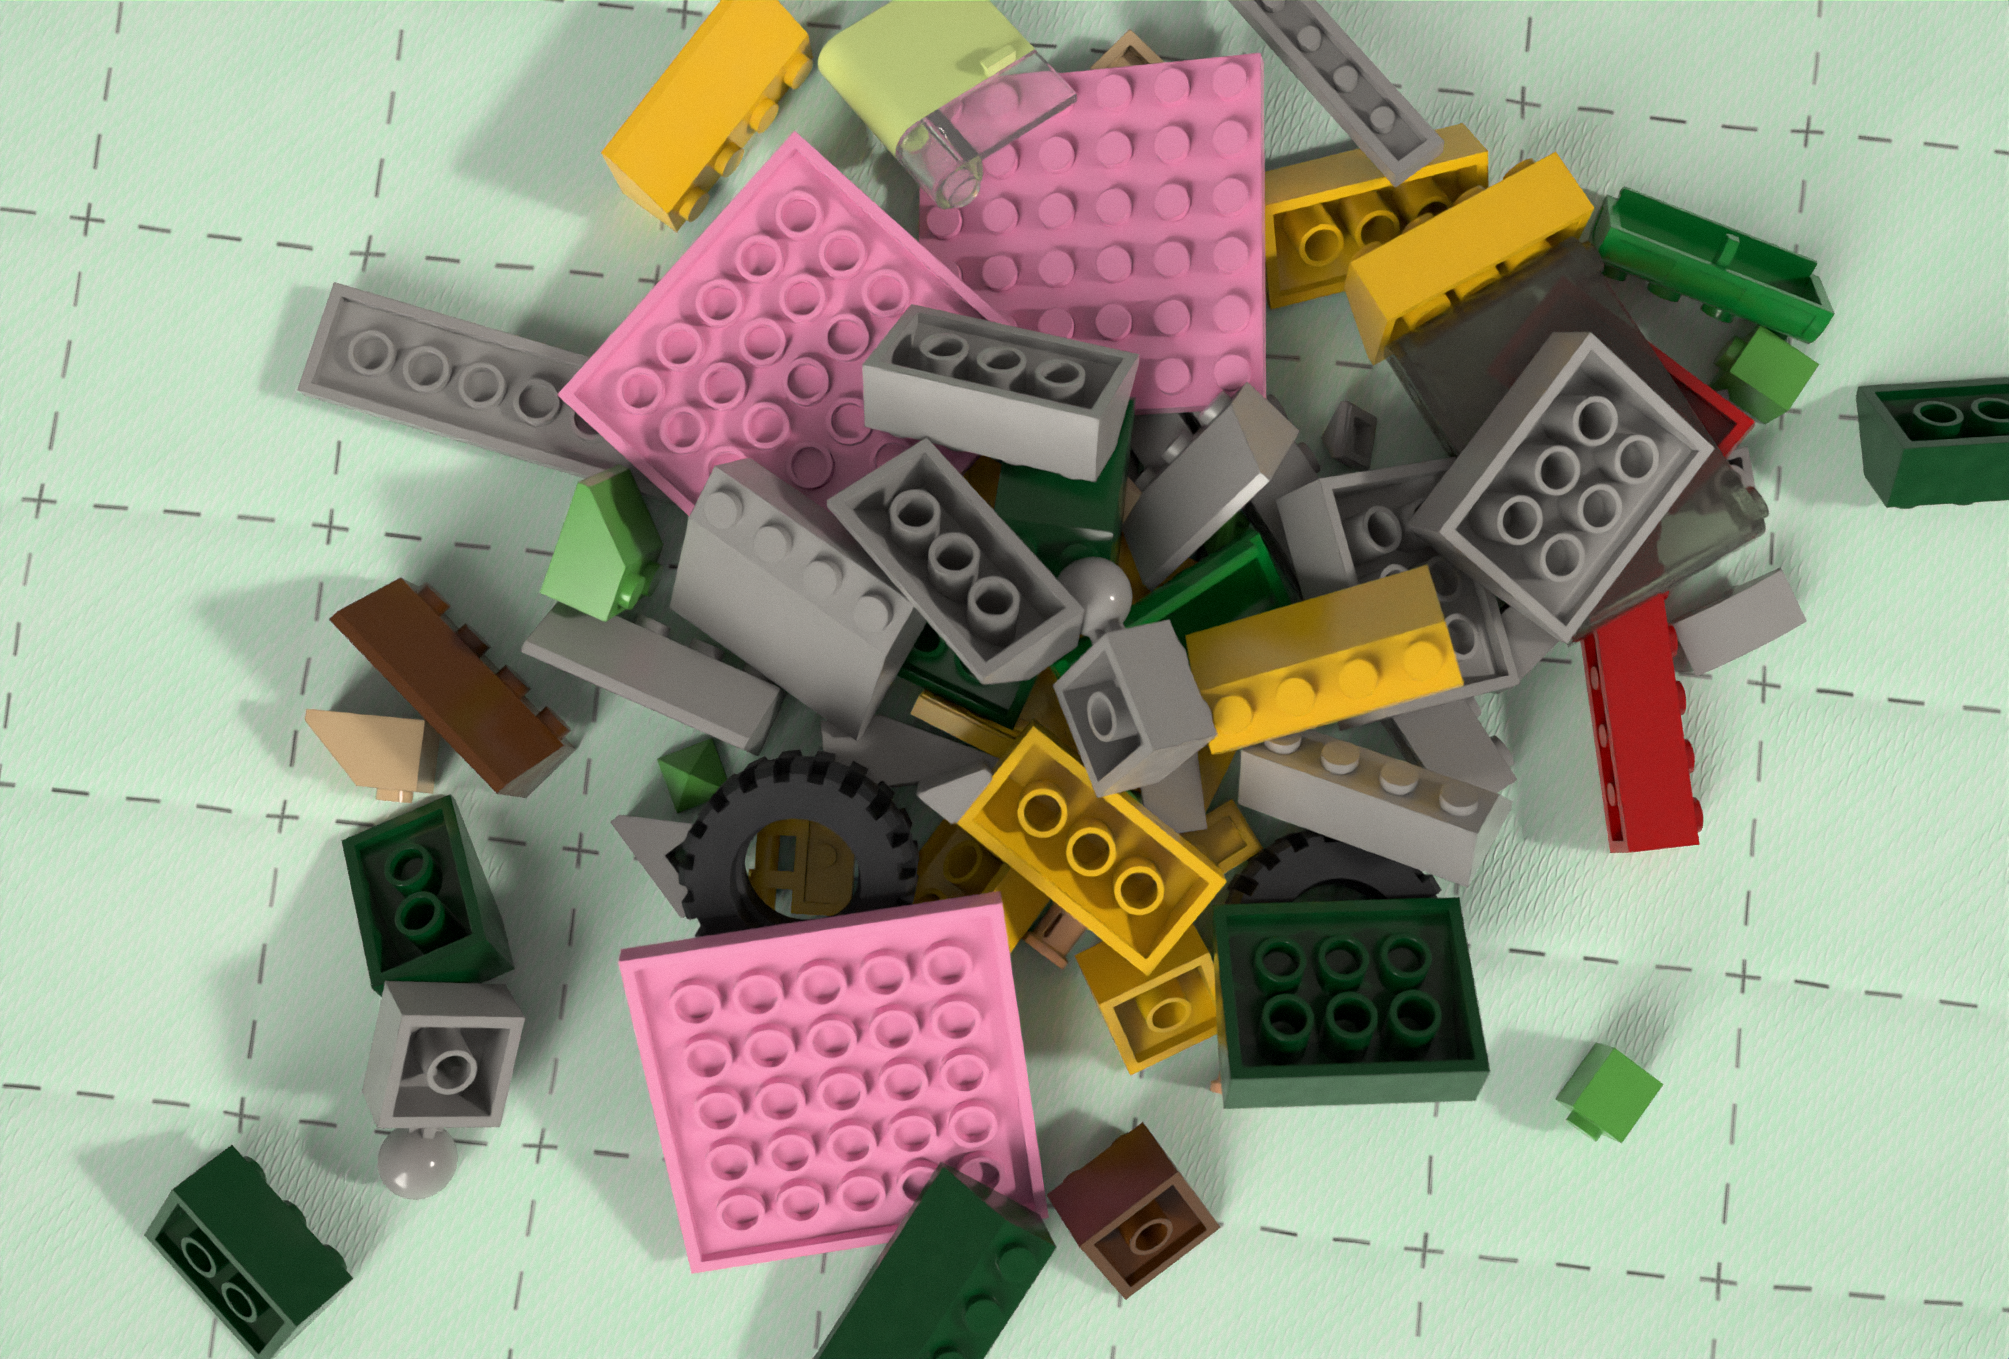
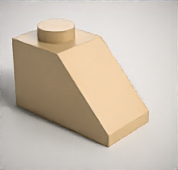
M306 709V723L355 785L377 788L375 800L412 803L414 792L433 794L440 734L426 720Z

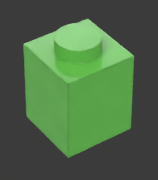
M1759 326L1742 339L1734 335L1724 345L1713 362L1720 369L1708 386L1713 390L1728 389L1729 400L1762 423L1767 424L1789 411L1820 364L1765 327Z
M1596 1042L1555 1100L1571 1111L1566 1121L1593 1141L1597 1142L1600 1136L1603 1135L1622 1143L1664 1084L1616 1048Z

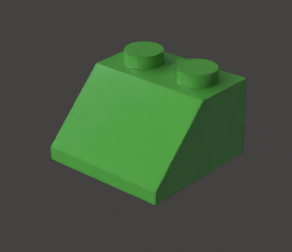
M618 464L578 482L540 590L541 594L604 622H607L625 609L631 610L637 601L643 597H651L661 580L664 569L663 565L657 563L664 544L629 468Z

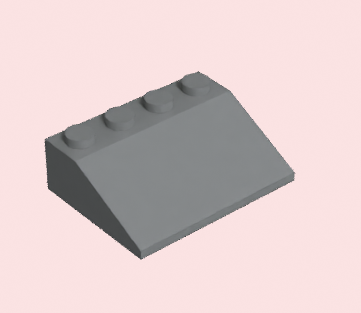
M1553 332L1406 526L1449 563L1556 639L1568 643L1715 448L1591 332Z
M1456 457L1319 478L1276 499L1304 601L1428 565L1464 683L1463 687L1337 721L1340 731L1520 685L1495 595L1449 563L1406 526L1455 462Z
M751 458L714 466L688 519L669 608L857 741L863 736L927 620L833 514Z

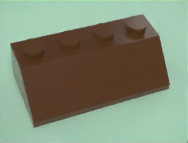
M400 577L338 610L329 619L497 794L527 798L576 750L565 738L572 730L563 719L548 706L539 711L526 698L525 695L531 688L525 680L507 664L499 670L485 655L491 648L487 641L467 623L459 628L445 614L451 605L426 581L419 587Z

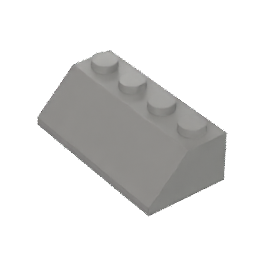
M911 304L862 364L864 425L867 428L888 432L899 438L923 440L927 437L931 443L945 446L953 451H967L1000 459L1011 465H1025L1059 473L1069 479H1084L1096 482L1116 448L1139 365V354Z
M927 437L827 500L829 510L983 685L1030 680L1078 646L1084 608Z
M558 601L524 642L520 652L758 757L787 695L782 688L775 686L772 680L745 662L741 671L721 662L725 652L708 643L692 638L689 646L686 647L668 639L671 631L670 627L639 614L635 624L618 616L604 622Z
M1310 729L1244 747L1241 751L1238 804L1465 887H1469L1510 813L1513 802L1495 792Z

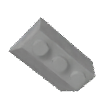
M1248 382L1232 397L1224 391L1220 392L1198 416L1204 425L1193 436L1185 429L1182 430L1161 453L1160 456L1166 462L1155 473L1147 466L1132 481L1142 494L1123 523L1122 531L1142 583L1151 592L1271 480L1299 433V430Z

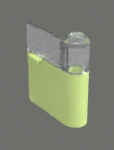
M893 0L836 34L826 43L818 58L820 73L941 209L961 208L972 202L978 195L981 187L980 183L983 176L982 160L1077 101V93L990 0Z

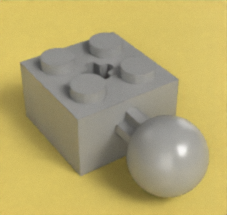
M1085 557L1078 559L1064 568L1057 580L1084 608L1080 634L1089 636L1093 646L1053 684V688L1097 798L1159 783L1217 736V732L1212 723L1210 708L1202 699L1189 668L1186 651L1178 642L1170 620L1125 629L1123 621L1128 616L1132 604V588L1126 574L1115 563L1104 558Z
M385 981L362 1093L377 1128H396L383 1141L378 1154L380 1178L384 1185L395 1195L410 1200L425 1199L440 1192L451 1181L457 1168L458 1152L453 1138L444 1128L500 1127L525 1021V1016L506 984Z

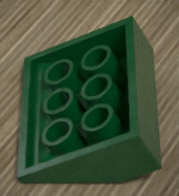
M1459 897L1219 904L1212 906L1217 1041L1224 1109L1476 1101L1490 1073V1066Z

